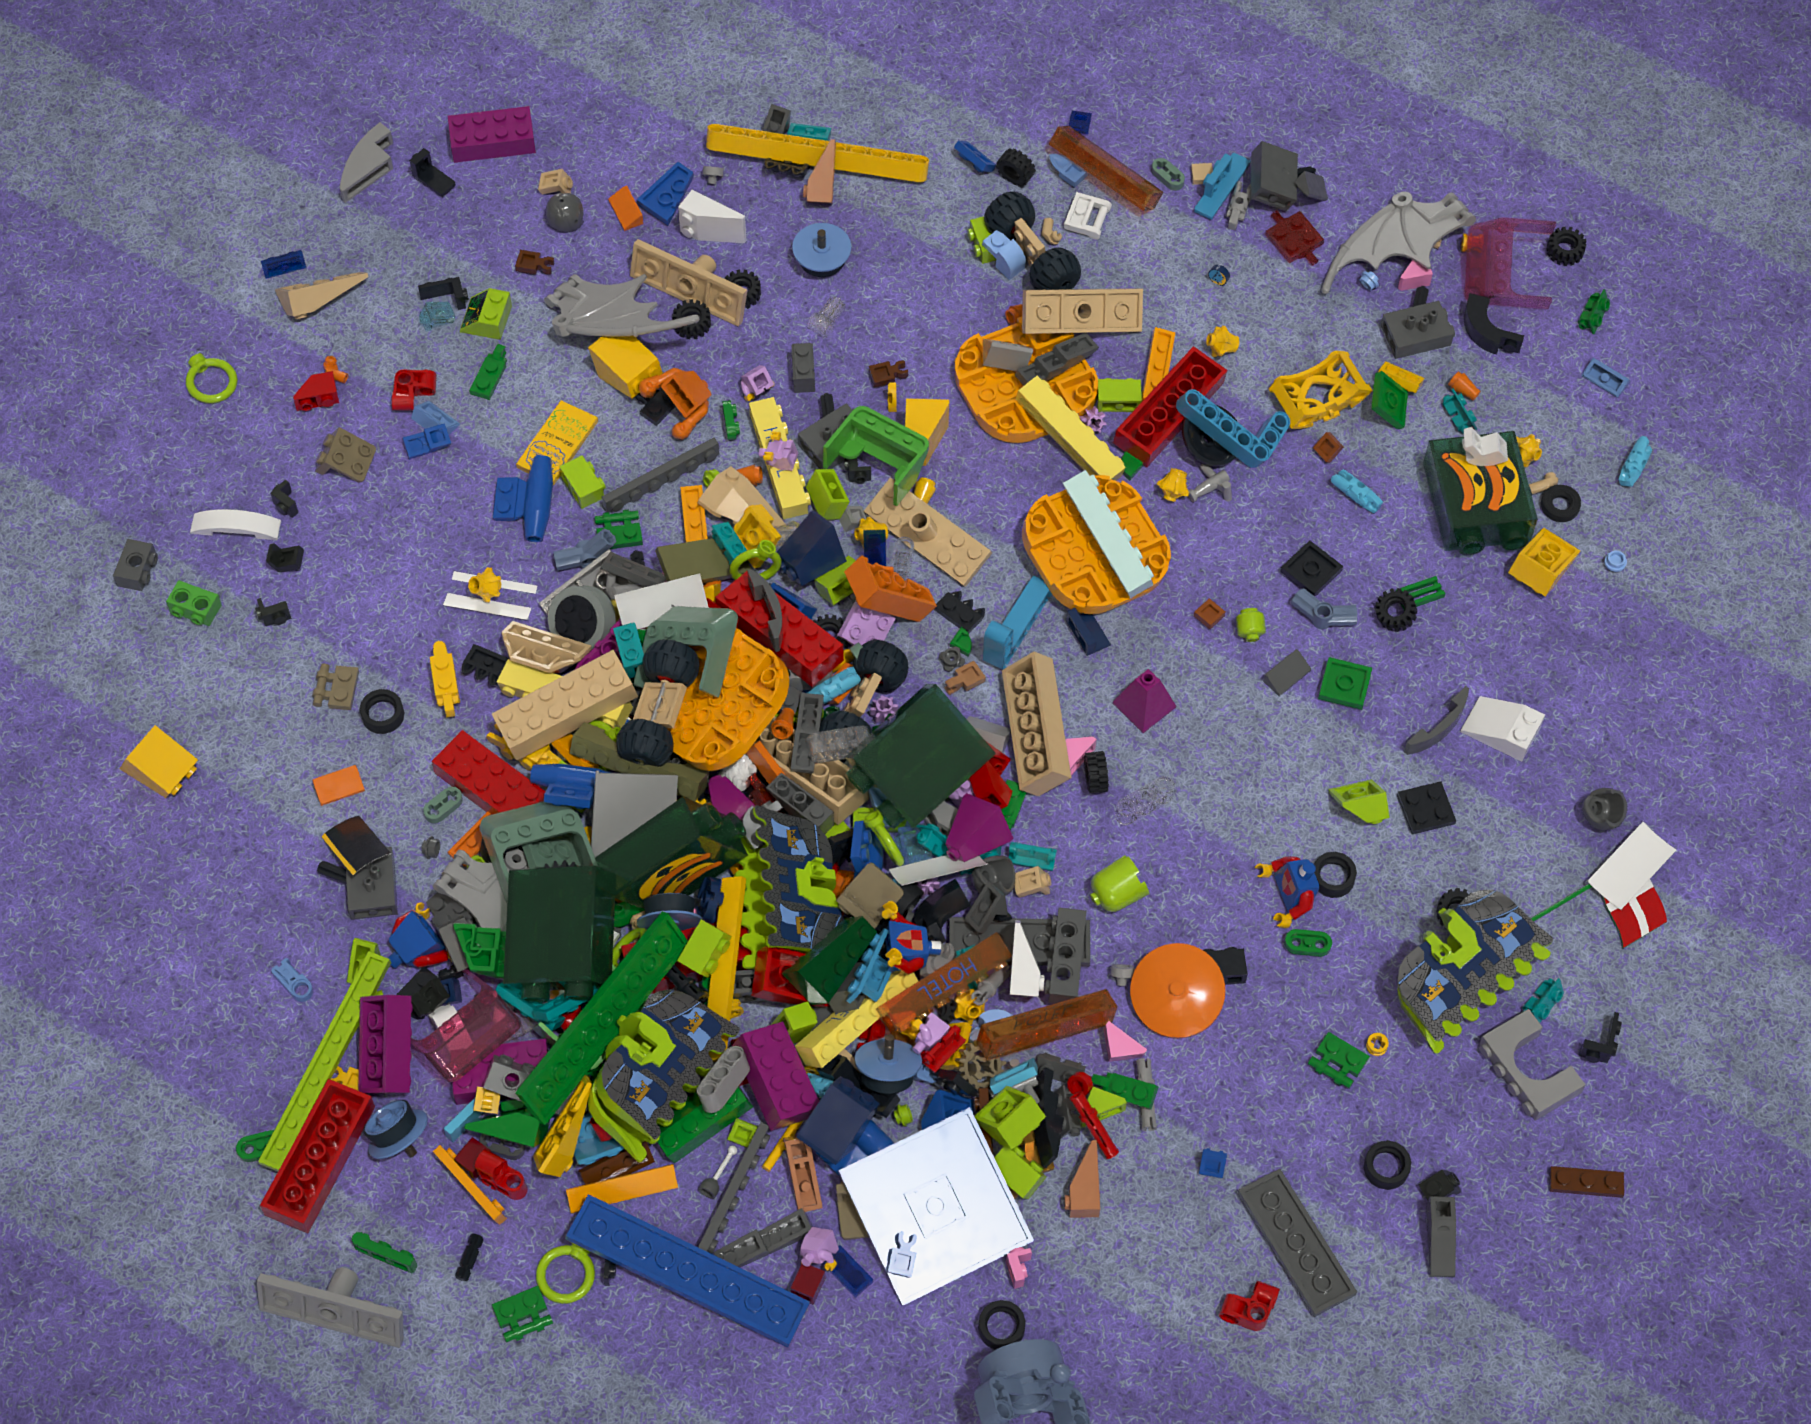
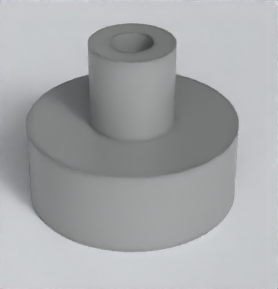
M703 166L702 174L709 175L708 183L716 184L717 176H723L724 168Z
M1126 964L1111 965L1110 975L1117 977V985L1126 986L1127 978H1132L1135 967Z

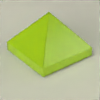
M736 1118L727 1140L748 1148L758 1126Z

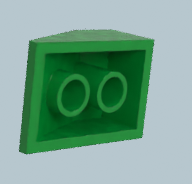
M526 1107L477 1118L466 1123L464 1129L535 1147L541 1144L547 1135L550 1120L546 1125L540 1124V1121Z

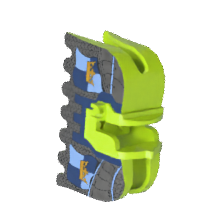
M758 805L753 808V814L758 820L763 821L765 826L759 827L755 835L760 841L766 843L764 846L753 852L743 837L742 829L732 828L730 830L731 839L741 845V849H736L732 853V858L743 866V870H738L734 877L743 876L746 878L743 906L747 908V912L742 913L741 925L747 927L749 933L744 934L740 938V942L743 947L751 950V955H746L742 960V966L745 969H755L757 951L765 946L780 947L807 954L843 921L842 910L839 908V903L832 892L836 887L835 870H832V850L826 835L818 826L806 819L779 813Z
M1478 890L1468 895L1455 910L1442 908L1438 914L1441 916L1443 924L1450 934L1447 938V944L1443 943L1434 932L1426 931L1423 934L1424 943L1412 950L1403 959L1399 967L1397 996L1401 1008L1423 1035L1435 1054H1439L1443 1050L1444 1042L1442 1038L1445 1034L1451 1037H1457L1461 1034L1462 1028L1459 1023H1461L1463 1018L1470 1022H1474L1479 1018L1477 1007L1481 1003L1486 1006L1495 1005L1497 997L1494 992L1498 988L1504 991L1513 989L1514 980L1512 977L1516 972L1522 976H1527L1532 971L1530 961L1534 957L1541 961L1550 957L1551 952L1545 947L1553 943V937L1539 927L1510 898L1501 892Z
M658 991L647 999L640 1012L631 1013L627 1017L623 1015L619 1017L617 1023L620 1026V1036L615 1037L608 1044L606 1062L595 1078L588 1097V1109L595 1122L621 1144L639 1163L647 1155L642 1142L646 1141L650 1144L658 1142L661 1129L657 1124L664 1127L671 1125L674 1117V1111L671 1107L676 1110L683 1109L687 1100L686 1092H696L700 1083L699 1075L706 1076L711 1070L713 1060L708 1055V1052L722 1054L726 1049V1044L721 1039V1036L735 1037L740 1031L738 1026L721 1017L690 995L680 991Z

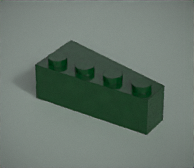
M863 916L845 918L826 935V938L817 943L812 950L805 956L797 959L792 967L787 968L781 974L811 1005L828 1004L877 931Z

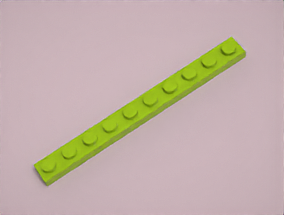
M368 951L258 1161L260 1165L277 1172L279 1171L328 1079L331 1080L360 1024V997L375 995L391 965L390 959Z

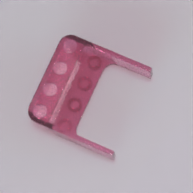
M1502 217L1472 225L1469 228L1467 237L1464 288L1466 300H1468L1469 293L1490 298L1489 305L1549 309L1552 297L1516 294L1511 288L1513 232L1553 234L1556 222Z
M464 969L462 972L478 995L429 1036L422 1040L411 1038V1053L447 1082H454L462 1078L521 1027L519 1017L496 990L468 969Z

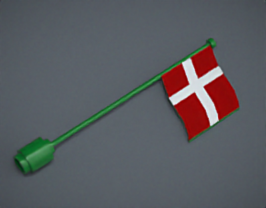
M1650 879L1621 910L1603 897L1605 906L1619 932L1622 949L1667 922L1663 903ZM1590 883L1587 884L1586 886L1575 891L1574 893L1570 894L1569 896L1565 897L1564 899L1560 900L1559 902L1555 903L1554 905L1550 906L1544 911L1533 916L1531 919L1533 921L1538 920L1539 918L1543 917L1544 915L1548 914L1549 912L1553 911L1559 906L1565 904L1566 902L1570 901L1571 899L1590 889L1592 886L1590 885Z

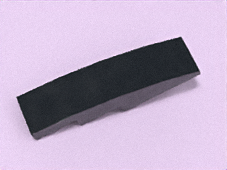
M1045 1068L1036 1077L1038 1085L1033 1087L1040 1099L1038 1106L1046 1116L1034 1130L1041 1165L1045 1168L1058 1157L1064 1117L1056 1114L1059 1094L1051 1091L1054 1071Z

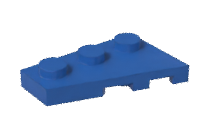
M680 162L675 163L637 199V205L668 226L694 177L693 171Z

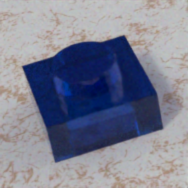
M1072 110L1068 131L1088 134L1092 113Z

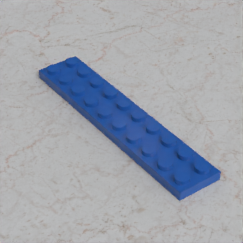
M589 1194L565 1238L785 1347H789L810 1304V1301Z

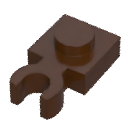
M520 249L515 270L535 275L537 270H541L544 274H551V267L546 265H554V258L549 256L541 258V253Z
M889 361L870 365L869 373L874 388L895 383V377L907 378L908 369L899 370L905 368V361H897L892 366Z

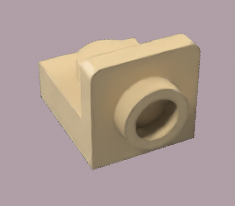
M563 169L541 173L538 190L542 195L557 191L571 193L573 181Z
M1039 866L1016 873L1015 892L1019 898L1040 891L1045 895L1050 894V875Z

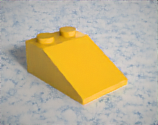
M1543 528L1518 554L1508 573L1514 576L1517 581L1525 583L1536 593L1546 597L1581 551L1546 528Z

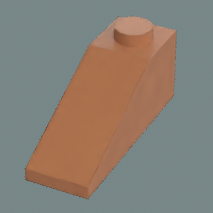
M831 139L808 179V185H804L803 197L807 198V202L833 204L836 140Z
M797 1135L783 1138L798 1210L802 1208L807 1212L823 1208L811 1147L796 1138Z
M1097 1140L1091 1141L1070 1185L1069 1195L1064 1196L1065 1210H1069L1070 1218L1099 1217L1100 1194Z

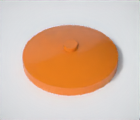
M1184 943L1163 945L1149 952L1137 965L1130 986L1132 1005L1143 1024L1159 1035L1177 1039L1192 1037L1208 1029L1220 1015L1226 993L1222 972L1214 959L1202 949Z

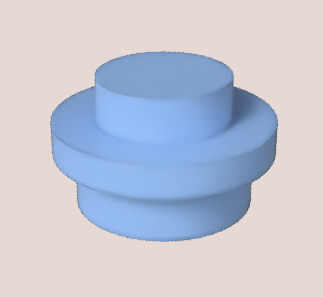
M1364 271L1361 274L1362 277L1359 281L1368 290L1371 291L1379 286L1377 282L1379 279L1373 272Z
M1615 550L1606 555L1604 564L1610 571L1620 572L1626 567L1627 559L1621 551Z

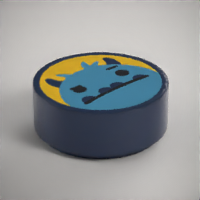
M1214 265L1208 272L1210 280L1220 286L1225 285L1230 279L1229 271L1222 265Z

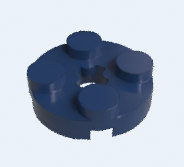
M708 876V878L705 877L699 888L697 898L700 899V906H696L695 913L700 915L702 920L714 924L717 906L722 905L724 893L720 892L721 879Z

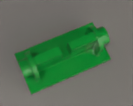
M1603 289L1601 294L1594 293L1590 295L1585 306V310L1588 311L1583 310L1578 320L1579 328H1591L1592 334H1595L1597 328L1601 326L1604 313L1610 307V299L1607 297L1605 289Z

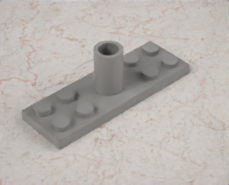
M341 1267L335 1270L326 1291L303 1285L297 1281L284 1280L275 1275L260 1273L258 1277L257 1289L260 1311L398 1348L401 1347L404 1340L403 1311L394 1307L374 1304L369 1300L363 1301L352 1298L351 1295L359 1278L354 1271L348 1268Z

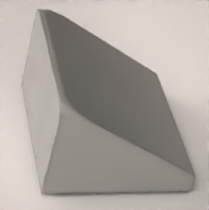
M847 506L839 521L844 532H848L858 528L859 520L862 518L866 520L867 517L862 506Z

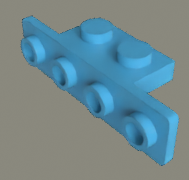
M1225 153L1221 160L1218 159L1214 164L1213 172L1207 174L1203 181L1205 186L1204 195L1195 206L1194 212L1208 219H1213L1236 186L1237 181L1240 180L1249 167L1251 161L1236 153H1232L1231 156Z
M884 928L879 934L876 933L869 943L870 948L863 954L861 960L864 962L855 971L854 976H856V979L851 982L847 989L849 995L846 1001L848 1003H851L861 992L875 1002L881 998L892 973L888 971L887 961L878 955L889 932L887 929Z

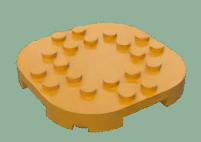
M1022 317L1017 318V323L982 337L978 333L966 340L960 347L957 358H955V382L980 427L992 437L1011 443L1029 442L1048 435L1043 427L1016 400L1018 390L1023 387V384L1015 376L1016 371L983 366V338L1033 348V354L1028 363L1030 365L1034 363L1036 357L1052 351L1054 345L1074 338V334L1022 333ZM1086 359L1046 381L1050 385L1051 390L1063 398L1065 405L1070 410H1074L1079 416L1085 414V409H1093L1097 399L1098 378L1094 367L1090 368Z
M1094 475L1100 485L1097 489L1100 494L1103 492L1106 494L1110 501V504L1107 506L1111 512L1116 511L1121 520L1118 523L1122 530L1126 528L1132 538L1129 541L1131 546L1139 549L1143 556V559L1140 560L1143 566L1148 565L1154 575L1151 578L1153 586L1132 598L1129 597L1066 490L1051 496L1046 494L1039 498L1030 508L1022 527V541L1025 550L1052 595L1067 608H1076L1078 612L1084 614L1104 613L1151 592L1162 581L1171 559L1169 542L1165 534L1162 536L1159 534L1140 503L1142 500L1140 494L1123 480L1120 483L1106 475Z
M738 628L735 630L719 697H713L699 690L707 651L704 646H689L698 655L699 673L695 681L686 689L674 728H667L673 737V753L700 770L714 771L723 769L745 755L778 713L788 694L789 673L784 662L772 650L754 641Z

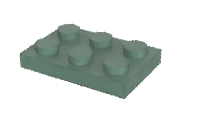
M566 833L522 845L530 871L537 872V868L544 871L546 863L551 868L554 861H557L559 866H561L564 860L567 861L569 866L572 862H575L578 867L583 866L585 872H587L573 833Z

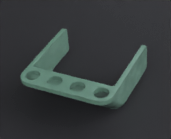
M675 606L648 626L642 647L644 655L649 646L655 641L662 639L675 640L689 646H704L707 656L699 690L713 697H719L738 622L737 613L727 608ZM642 664L637 667L634 686L643 690L645 682L651 681L644 674Z
M540 802L489 815L481 821L480 832L506 902L512 900L515 892L503 860V853L509 848L566 833H573L586 871L599 870L580 816L568 805L555 806L552 803Z

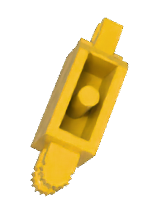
M438 640L433 645L434 656L429 658L438 706H444L447 718L455 716L454 704L460 703V696L452 653H448L445 643Z
M495 724V725H494L495 729H496L498 732L501 733V731L499 730L497 724ZM492 732L487 734L486 738L488 741L498 746L504 757L509 760L514 758L504 737L501 738ZM548 744L517 761L525 769L532 770L534 764H558L561 759L551 752L550 745Z

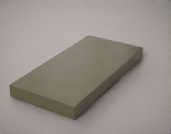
M713 538L659 546L655 550L667 582L699 573L702 583L732 578L729 572V561L723 554L726 548L721 550ZM748 560L740 565L739 573L744 574L747 570L751 569Z

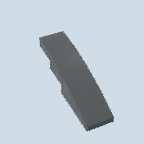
M1083 333L1054 345L1052 351L1036 357L1034 363L1017 369L1015 376L1023 386L1036 376L1041 380L1048 381L1080 363L1096 352L1099 347L1087 333Z

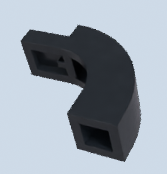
M1469 293L1464 312V326L1472 341L1480 348L1497 355L1498 348L1508 353H1520L1524 335L1505 331L1494 326L1487 316L1490 298Z
M954 879L934 891L921 903L915 913L914 921L916 925L927 929L928 940L934 938L935 941H941V944L946 942L942 933V927L945 922L956 913L971 906L957 880Z
M838 1054L823 1068L816 1069L821 1077L835 1081L841 1076L852 1081L854 1086L861 1091L872 1095L874 1100L880 1103L873 1117L877 1114L887 1118L900 1102V1098L895 1093H879L866 1087L861 1080V1075L847 1057Z

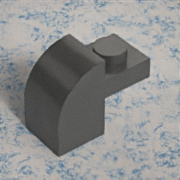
M778 800L773 803L768 801L761 806L776 812H781L783 808ZM752 805L744 815L742 834L752 851L755 852L766 844L755 835L756 830L765 825L763 821L758 820L754 816V807Z

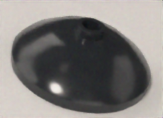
M1218 406L1221 410H1223L1235 421H1237L1229 411H1227L1221 406ZM1185 417L1182 425L1183 441L1189 453L1196 460L1208 466L1219 467L1230 463L1236 458V456Z

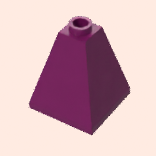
M1149 669L1138 676L1112 703L1142 733H1145L1176 708L1174 701L1161 680Z
M717 775L709 780L708 790L716 844L720 846L732 841L730 830L732 828L742 829L745 813L752 805L753 807L755 805L726 776Z
M968 793L963 796L945 843L948 849L946 853L950 859L966 862L1013 840L1012 833L1000 806Z

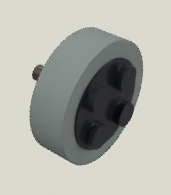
M572 586L563 589L553 599L548 613L550 633L591 645V650L599 640L602 641L610 632V628L616 623L612 602L603 591L594 586Z

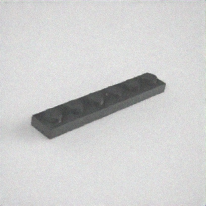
M712 438L602 496L604 510L606 512L619 511L625 504L639 500L644 494L658 490L661 485L677 480L680 475L688 471L696 470L699 465L706 461H713L720 455L719 443L715 438Z
M760 1122L698 1248L711 1254L714 1253L719 1242L715 1240L718 1232L723 1233L729 1222L726 1216L729 1210L734 1212L740 1199L736 1196L740 1189L745 1190L750 1180L747 1174L750 1168L755 1170L761 1157L757 1154L761 1147L766 1148L771 1136L768 1135V1125Z

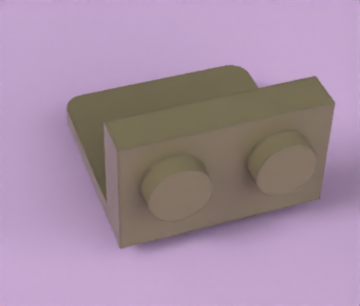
M340 427L332 434L328 433L323 441L325 448L316 458L318 465L315 472L324 475L332 468L359 483L362 482L366 477L376 447Z
M868 863L839 895L836 901L844 913H851L854 917L863 916L875 929L883 918L882 911L885 910L883 905L888 901L897 903L903 896L904 890L874 863Z
M843 1181L840 1184H836L842 1238L844 1240L868 1238L866 1229Z

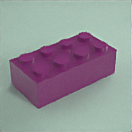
M530 106L448 116L454 163L536 153Z
M377 995L360 997L358 1091L365 1094L410 1093V1062L412 1058L410 1051L412 1036L411 996Z
M782 1021L741 1034L732 1046H739L744 1050L750 1066V1071L746 1077L770 1131L807 1120L819 1103V1099L784 1022Z
M546 1039L450 1050L453 1095L456 1105L469 1104L475 1098L477 1086L483 1087L485 1076L494 1055L499 1057L500 1055H506L513 1058V1062L522 1065L523 1063H529L536 1067L548 1053ZM510 1073L506 1078L509 1081H516L519 1076L515 1073ZM504 1095L500 1096V1100L510 1098Z

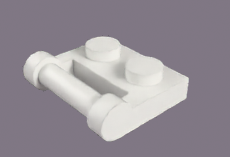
M1076 192L1064 223V229L1088 235L1089 238L1098 240L1105 216L1110 211L1112 204L1107 200ZM1094 207L1098 208L1099 212L1094 225H1087Z

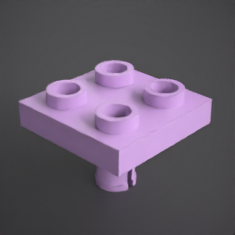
M855 600L837 636L852 645L859 642L861 646L870 640L884 641L896 618L890 614L862 608Z

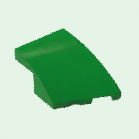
M454 923V930L471 972L494 978L522 981L526 933L505 932L501 928L477 927L476 924Z

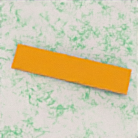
M670 1164L566 1189L570 1212L575 1213L580 1211L588 1194L608 1204L675 1189L678 1188L674 1165Z

